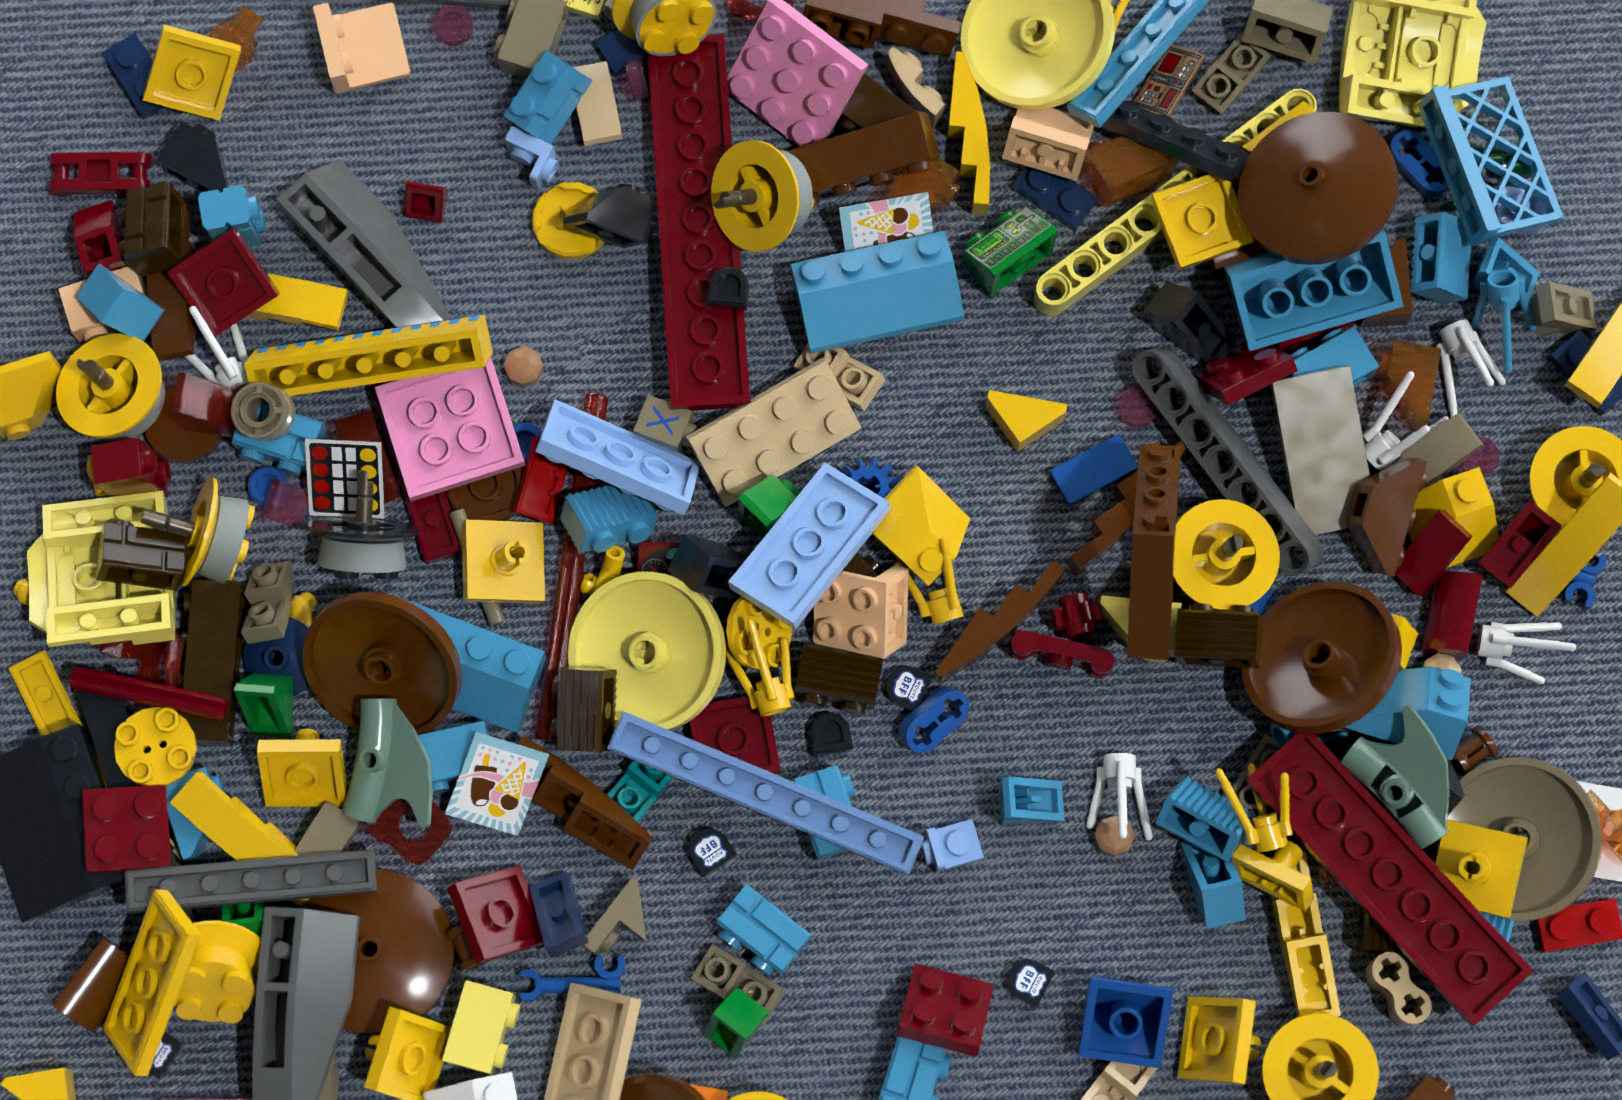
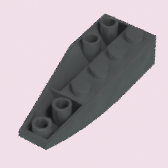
M341 160L305 173L276 199L283 214L392 328L452 320L393 214Z
M265 907L254 1019L253 1100H319L352 1002L360 925L359 916L300 908Z

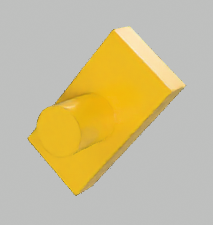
M1288 841V845L1277 849L1271 859L1242 844L1233 853L1232 861L1242 881L1305 912L1314 900L1311 878L1293 870L1303 856V851L1295 843Z

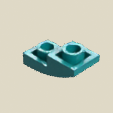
M633 761L628 766L624 776L607 795L639 823L674 778Z

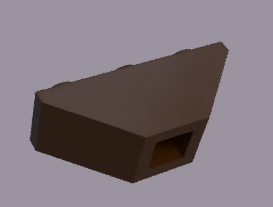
M1403 457L1357 484L1347 525L1371 572L1394 577L1396 570L1403 562L1405 554L1403 544L1407 531L1412 528L1415 521L1416 512L1414 506L1417 495L1426 483V460Z

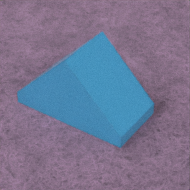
M1500 237L1491 238L1481 252L1469 288L1480 292V281L1487 280L1490 273L1497 270H1511L1517 273L1519 277L1525 278V292L1528 301H1530L1540 272ZM1518 301L1516 303V306L1521 307L1520 302Z
M101 264L96 266L76 296L100 322L130 337H137L142 341H145L166 310Z
M1011 776L1002 777L999 783L1001 825L1064 821L1062 781Z

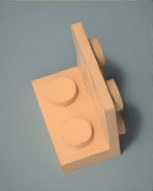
M328 2L313 6L329 77L336 94L410 76L411 71L393 3L332 15Z
M1054 108L1043 110L1018 109L1010 127L1002 159L1077 181L1094 125L1070 113Z
M894 565L876 578L842 571L814 605L813 641L816 644L883 659L907 643L909 568Z

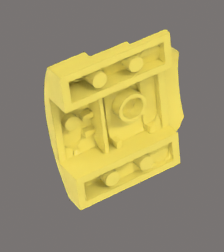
M1351 0L1340 67V113L1374 122L1384 121L1426 128L1417 104L1432 88L1447 85V88L1451 89L1477 83L1480 53L1486 27V21L1476 7L1477 0ZM1461 98L1452 100L1456 111L1460 114L1461 110L1469 105V103Z
M163 491L42 505L43 534L27 551L29 622L47 634L48 647L90 642L91 645L128 640H132L133 645L175 639L174 590L96 580L98 541L104 522L112 523L118 520H125L131 522L135 527L152 529L153 527H150V525L140 523L142 512L145 508L168 516L167 503Z

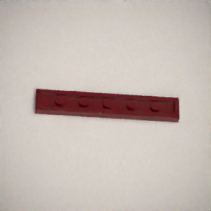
M393 381L370 384L413 525L420 527V534L417 537L426 565L462 554V548L449 515L452 511L446 492L443 491L410 501L375 387Z

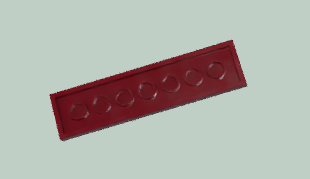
M1297 733L1245 780L1246 784L1280 819V776L1282 773L1288 774L1289 821L1293 835L1471 1027L1483 1019L1534 971L1315 734Z

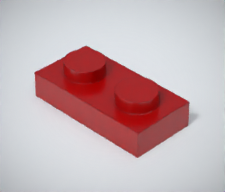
M1616 898L1568 906L1556 914L1534 920L1541 953L1622 940V924Z

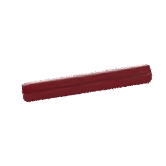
M78 666L72 669L69 678V686L74 690L154 707L171 708L178 712L215 720H223L228 709V701L224 697Z

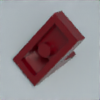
M1529 500L1503 528L1504 532L1482 557L1479 564L1508 587L1512 588L1562 525Z

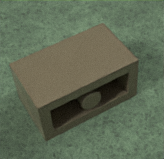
M511 1L507 13V21L510 22L506 35H499L494 49V56L498 59L501 72L527 79L545 49L553 55L556 54L569 18L566 1Z
M1254 0L1241 41L1316 64L1334 8L1311 0Z

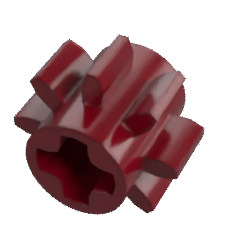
M1076 593L1058 599L1060 608L1053 609L1052 612L1055 631L1065 630L1066 639H1079L1096 633L1094 624L1102 623L1101 620H1103L1099 601L1089 602L1088 593Z

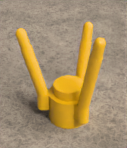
M946 537L941 539L945 588L928 593L930 601L926 602L910 574L908 577V590L919 607L921 618L931 616L933 625L964 616L958 594L956 593L949 541ZM900 561L895 563V566L904 567Z
M749 619L747 625L763 680L756 683L757 691L754 690L740 663L733 656L729 646L726 645L728 662L745 690L752 710L759 709L761 717L789 710L792 708L789 699L795 698L791 685L789 641L787 638L781 639V684L779 677L771 678L755 621Z
M1253 763L1248 764L1247 769L1250 776L1256 771V767ZM1217 769L1215 774L1245 831L1248 845L1255 844L1256 852H1266L1287 846L1286 836L1293 834L1289 821L1288 774L1282 773L1280 776V819H1278L1276 813H1268L1266 804L1253 791L1259 816L1252 818L1254 824L1252 826L1223 770Z

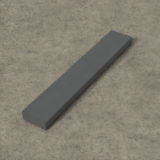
M375 850L125 871L128 914L146 913L155 889L168 890L181 909L378 893Z

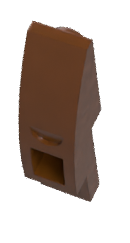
M806 0L802 12L803 16L832 38L849 42L853 45L873 49L876 38H880L895 44L906 45L950 57L961 24L960 21L924 12L926 0Z

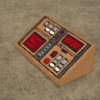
M1172 44L1161 56L1134 102L1138 103L1145 110L1171 117L1202 66L1205 56L1199 52Z

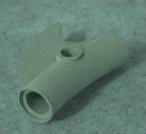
M361 699L357 752L342 813L355 820L375 824L380 814L396 800L404 799L410 804L419 826L422 828L429 827L431 825L433 798L431 759L418 734L397 705V699Z
M1407 704L1402 709L1405 737L1402 742L1398 744L1376 743L1368 741L1361 736L1347 752L1341 763L1381 802L1403 830L1423 849L1449 832L1447 828L1449 806L1448 761L1432 731L1414 707Z

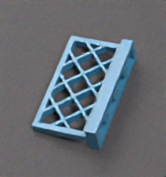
M1509 76L1448 89L1447 85L1434 87L1417 104L1471 246L1484 244L1493 237L1557 223L1564 218ZM1501 91L1506 104L1503 111L1484 101L1488 92ZM1461 98L1474 106L1469 119L1456 111L1452 100ZM1480 110L1498 120L1493 132L1474 122ZM1503 124L1516 131L1519 138L1516 146L1498 136ZM1469 132L1488 142L1482 154L1470 147L1467 140ZM1493 145L1511 155L1506 168L1488 158ZM1517 159L1530 166L1533 174L1530 182L1512 172ZM1483 167L1501 177L1496 189L1484 183L1481 176ZM1507 181L1525 191L1520 203L1502 193ZM1531 195L1544 202L1548 214L1539 215L1526 207ZM1497 202L1515 212L1511 222L1500 224L1494 210Z

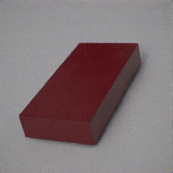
M1439 510L1405 551L1403 562L1396 570L1395 575L1417 596H1424L1473 536L1448 512Z

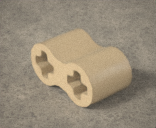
M1385 952L1374 957L1366 967L1367 982L1386 998L1388 1013L1396 1024L1402 1027H1411L1429 1017L1431 1000L1424 990L1416 987L1411 982L1408 964L1401 955L1395 952ZM1383 965L1385 967L1389 965L1394 967L1395 972L1391 974V979L1389 977L1385 979L1380 977L1379 972L1382 971ZM1405 1000L1407 1002L1414 1000L1417 1003V1007L1413 1010L1414 1014L1408 1013L1405 1015L1401 1008L1405 1006Z

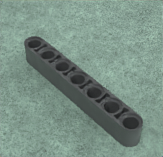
M1162 346L1137 354L1132 363V373L1136 381L1227 500L1237 501L1253 508L1266 519L1270 526L1271 514L1279 519L1281 525L1280 532L1273 529L1280 551L1279 569L1286 575L1298 576L1317 567L1324 555L1320 541L1177 353L1169 347ZM1153 357L1160 364L1161 370L1159 375L1152 369L1151 361ZM1176 389H1179L1184 395L1183 406L1178 404L1175 399ZM1200 420L1204 421L1208 427L1207 437H1204L1199 431L1198 425ZM1224 451L1232 458L1231 469L1223 463L1222 455ZM1247 483L1254 486L1257 496L1255 500H1252L1246 492ZM1295 546L1303 551L1305 555L1304 564L1296 559L1294 555Z

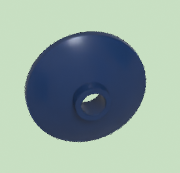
M289 617L284 638L251 644L246 642L244 666L248 676L254 672L293 675V696L309 688L310 685L305 675L302 659L303 643L309 627L305 623ZM276 650L283 654V661L280 665L275 664L272 659V655Z

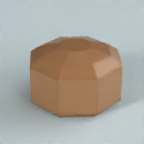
M526 346L511 350L504 362L509 381L522 388L538 383L544 371L539 353Z
M1117 815L1102 819L1093 835L1098 850L1110 857L1127 853L1135 838L1129 821H1127V837L1125 839L1119 837Z

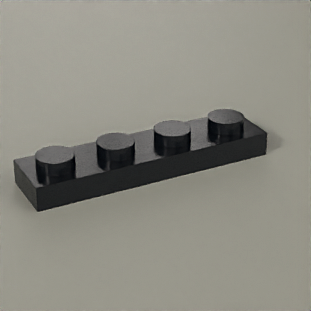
M1124 100L1101 126L1104 129L1229 182L1241 176L1243 167L1251 154L1241 150L1234 143L1219 141L1206 135L1201 129L1188 128L1174 122L1167 115L1155 114L1141 108L1138 103Z

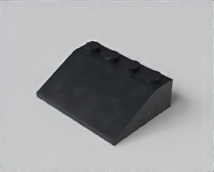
M78 723L36 738L0 756V860L22 923L126 885L125 872L86 874L82 790L104 789L106 786L87 728Z

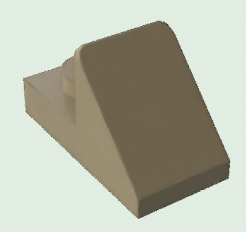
M1551 281L1536 285L1538 297L1531 300L1532 313L1536 324V335L1549 336L1577 333L1579 330L1582 332L1597 330L1592 292Z
M633 878L629 880L587 935L589 943L584 944L583 947L596 957L601 950L608 953L622 935L617 930L621 924L646 944L648 943L640 886Z

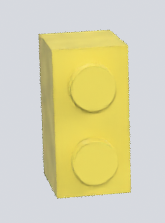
M465 980L442 1061L494 1076L496 1068L502 1069L509 1049V1045L503 1043L507 1027L515 1028L521 1006L515 1004L516 996L514 993Z

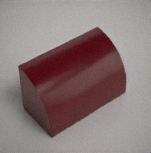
M1445 571L1437 579L1432 587L1419 652L1430 655L1441 653L1453 656L1456 661H1459L1468 653L1483 575Z

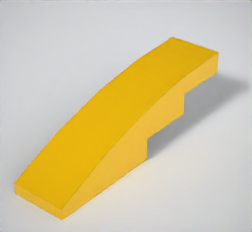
M956 51L948 138L963 139L960 176L975 178L972 215L987 216L990 193V157L987 127L978 88L965 53Z
M268 274L280 294L246 316L266 322L269 318L299 326L307 323L339 331L349 293L344 288Z
M1622 301L1564 385L1596 408L1602 404L1622 375Z
M1610 473L1565 521L1561 529L1548 542L1513 587L1507 589L1506 593L1538 617L1622 524V481Z
M202 771L195 773L170 801L191 823L236 861L299 856L295 852L297 846L271 822L265 824L236 796L230 799ZM298 899L290 901H292L301 908L307 903L309 899Z
M1303 851V856L1293 870L1310 878L1306 851ZM1313 892L1314 900L1306 912L1270 894L1298 1017L1316 1013L1341 1016L1327 935L1323 933L1316 893Z

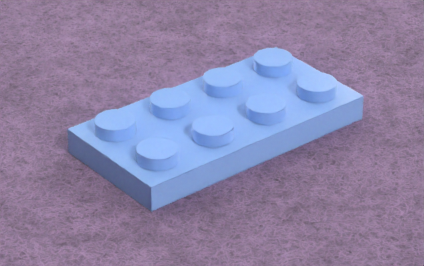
M556 399L549 410L535 451L544 455L552 462L568 465L581 471L589 478L603 480L619 487L626 494L640 496L656 503L663 510L674 511L681 515L686 513L690 505L700 467L699 461L635 435Z
M824 463L728 581L730 589L795 630L891 510L890 502L827 463Z

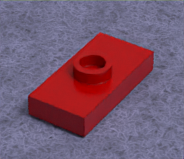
M536 436L532 439L512 513L550 525L553 524L569 466L563 463L552 462L544 455L535 452L540 439L539 436Z

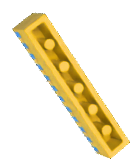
M485 315L259 348L253 351L244 363L249 384L254 382L268 383L283 389L290 396L484 368L493 353Z

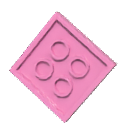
M768 0L727 77L728 92L799 147H803L828 138L866 71L868 64L785 1Z
M491 357L484 368L396 380L375 387L410 501L526 466Z

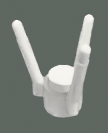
M191 306L189 311L219 361V364L214 368L217 375L195 354L184 357L212 384L218 395L224 392L227 398H233L240 389L249 384L244 366L248 355L238 325L236 323L230 329L240 359L239 362L235 357H226L195 306Z
M1468 320L1454 322L1440 330L1439 334L1443 342L1436 345L1442 362L1450 418L1458 414L1450 355H1453L1455 360H1462L1470 356L1488 387L1494 385L1489 371L1499 385L1503 386L1506 383L1498 367L1481 344L1476 331L1473 332Z
M1412 371L1406 374L1374 425L1363 434V437L1368 441L1364 445L1366 458L1379 471L1391 465L1400 457V454L1449 419L1445 416L1430 426L1424 425L1402 441L1389 430L1383 434L1380 433L1383 425L1414 378Z
M1491 622L1490 626L1481 625L1477 655L1486 657L1485 665L1502 668L1542 685L1545 682L1542 676L1503 660L1502 657L1511 656L1513 645L1575 651L1576 645L1561 641L1514 636L1515 632L1561 630L1562 624L1559 622L1515 624Z
M1128 753L1104 755V767H1097V781L1086 824L1087 828L1093 829L1095 826L1105 783L1108 782V789L1117 790L1119 837L1125 839L1127 837L1126 790L1132 789L1133 783L1146 840H1152L1150 819L1141 782V768H1136V756Z

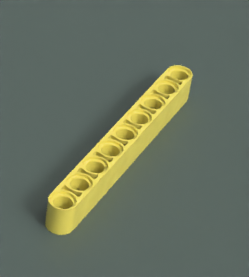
M1293 89L1222 142L1234 143L1244 151L1242 146L1258 135L1257 130L1268 128L1289 112L1288 107L1297 106L1304 101L1312 105L1315 112L1317 108L1316 100L1307 90ZM1189 165L1152 194L1197 179L1196 175L1200 173H1210ZM1240 176L1231 181V184L1233 185L1239 181ZM1152 194L1038 279L1034 293V304L1038 311L1048 316H1056L1062 313L1164 237L1150 200ZM1143 218L1148 219L1153 223L1154 229L1142 231L1136 226L1135 221ZM1109 241L1118 242L1122 245L1124 251L1120 254H1111L1105 249L1104 244ZM1078 264L1088 265L1092 269L1093 275L1080 277L1074 272L1073 268ZM1047 287H1055L1061 291L1063 297L1052 301L1047 299L1042 291Z

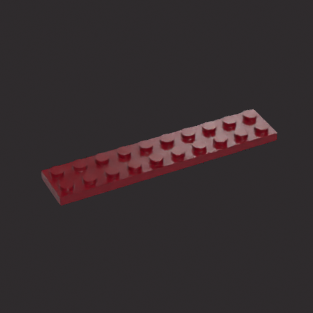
M709 34L699 43L698 48L691 53H679L671 56H656L648 53L671 410L728 409L751 402L744 311L707 307L709 283L714 273L725 267H733L741 271L740 247L731 242L723 233L716 220L711 199L714 171L721 157L732 147L725 36L724 34Z

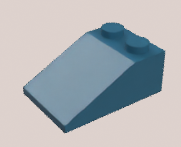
M1435 667L1399 670L1394 683L1381 702L1367 715L1344 728L1398 744L1405 737L1402 709L1405 705L1410 704L1432 731L1446 758L1453 760L1468 722L1471 678L1465 677L1455 670H1442Z

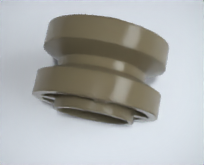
M254 382L244 386L236 394L232 402L231 415L235 426L244 435L261 441H274L282 438L291 429L295 420V405L290 395L283 389L264 382ZM268 402L270 406L269 416L260 422L257 417V410L261 404Z

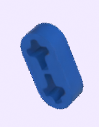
M1405 130L1397 133L1389 145L1397 169L1424 196L1438 197L1447 190L1448 184L1434 148L1415 131ZM1411 143L1415 147L1412 152L1413 156L1409 153L1402 156L1399 153L1401 144L1407 146ZM1428 172L1431 174L1439 172L1442 175L1439 180L1440 185L1437 182H1432L1431 184L1426 182L1425 179L1428 176Z
M948 686L940 687L902 721L899 728V738L902 743L918 753L932 750L967 717L969 712L967 697L960 691ZM946 699L953 701L952 707L954 710L950 714L945 712L946 706L944 702ZM918 725L924 728L922 732L925 737L921 741L915 738L916 733L914 729Z

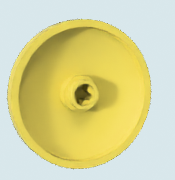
M971 0L962 22L961 49L965 53L974 80L996 101L1022 110L1053 108L1074 99L1084 92L1097 79L1107 64L1115 37V20L1112 6L1109 0Z
M657 572L625 574L612 579L598 588L578 612L571 629L568 645L569 667L616 669L615 728L623 711L667 730H673L688 723L701 713L714 697L721 683L726 662L724 631L711 603L702 593L692 591L678 578Z

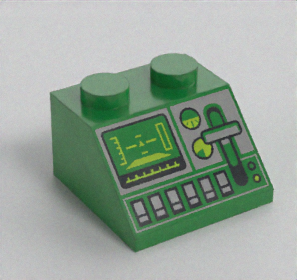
M1028 206L1017 213L1014 209L1008 211L996 222L997 227L987 235L980 232L964 245L966 250L963 252L962 263L989 298H992L1053 253L1058 234L1057 228Z

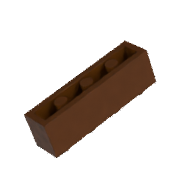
M920 111L787 151L798 158L807 170L812 185L814 204L821 202L819 197L821 195L833 192L834 197L848 195L857 191V184L870 181L871 186L888 183L894 180L892 175L894 173L907 170L908 175L921 173L931 169L930 162L940 160L929 114Z

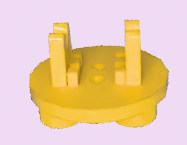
M741 596L733 604L728 615L726 645L729 646L735 659L743 666L760 670L747 621L753 619L761 639L768 668L781 666V639L787 638L790 645L792 628Z
M154 707L142 709L128 717L117 728L114 743L115 759L123 774L137 785L170 786L182 779L193 766L197 752L195 733L188 721L171 708ZM162 742H167L165 748L160 747ZM150 747L151 752L146 754L144 752L145 749Z

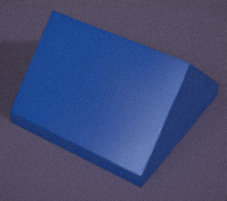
M1091 976L1083 1005L1079 1057L1161 1069L1174 992L1173 988Z

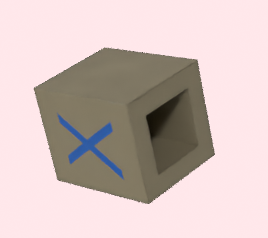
M647 395L633 433L681 454L683 446L690 448L686 436L695 432L698 426L693 424L692 411L688 409L671 410V403Z

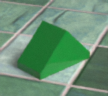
M254 672L236 683L234 692L251 734L291 738L293 731V675Z
M737 987L715 1010L703 1036L736 1060L770 1011Z

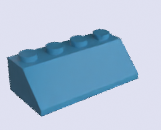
M1383 229L1362 249L1350 256L1330 263L1316 265L1297 264L1267 253L1223 266L1234 308L1249 351L1404 307L1386 233Z
M945 230L791 264L794 293L810 354L965 320L954 260Z
M411 602L431 615L443 627L458 652L462 666V686L459 697L452 709L518 734L547 663L545 652Z

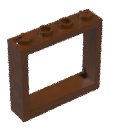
M1153 443L1151 445L1140 444L1132 536L1127 658L1168 660L1181 446L1160 445V443Z

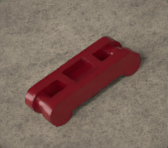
M146 152L50 154V168L53 169V179L49 181V194L57 197H68L73 194H126L127 190L143 186L149 188L151 181L147 179V170L151 168L152 155ZM78 168V178H69V170ZM121 168H131L132 177L121 178Z
M1025 630L1015 633L1009 646L1010 655L1015 660L1024 661L1034 656L1047 659L1049 666L1058 669L1070 670L1072 665L1087 668L1089 674L1096 679L1107 677L1115 663L1113 654L1107 649Z

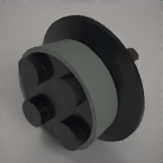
M358 470L356 518L317 519L307 522L306 528L322 535L317 565L325 568V571L334 572V577L356 579L359 578V573H374L375 578L397 579L398 571L406 569L403 539L420 534V527L405 522L372 519L373 498L371 496L373 495L374 482L368 481V472L365 470Z

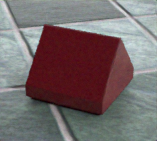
M406 181L403 217L442 223L449 191L441 186Z

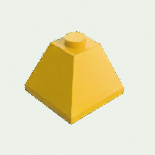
M50 351L0 366V437L2 439L17 440L30 435V430L41 427L56 401L57 382L63 367Z
M915 465L884 498L890 502L891 510L872 535L902 562L906 568H909V571L929 586L944 571L941 539L943 537L948 539L953 561L957 557L970 518Z
M1480 467L1442 479L1418 493L1414 506L1416 512L1415 521L1412 528L1408 531L1412 543L1439 510L1448 512L1473 536L1446 569L1483 557L1499 538L1494 503Z

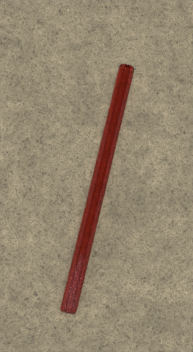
M588 392L585 395L583 412L605 421L608 405L607 396L599 392ZM574 469L571 494L581 493L584 490L588 492L591 488L595 490L596 479L589 478L581 471ZM565 529L535 737L544 742H556L551 736V722L553 717L557 715V699L552 695V682L554 677L558 675V668L569 667V638L577 616L586 552L578 553L577 547L574 546V541H571V536L568 535L567 529Z

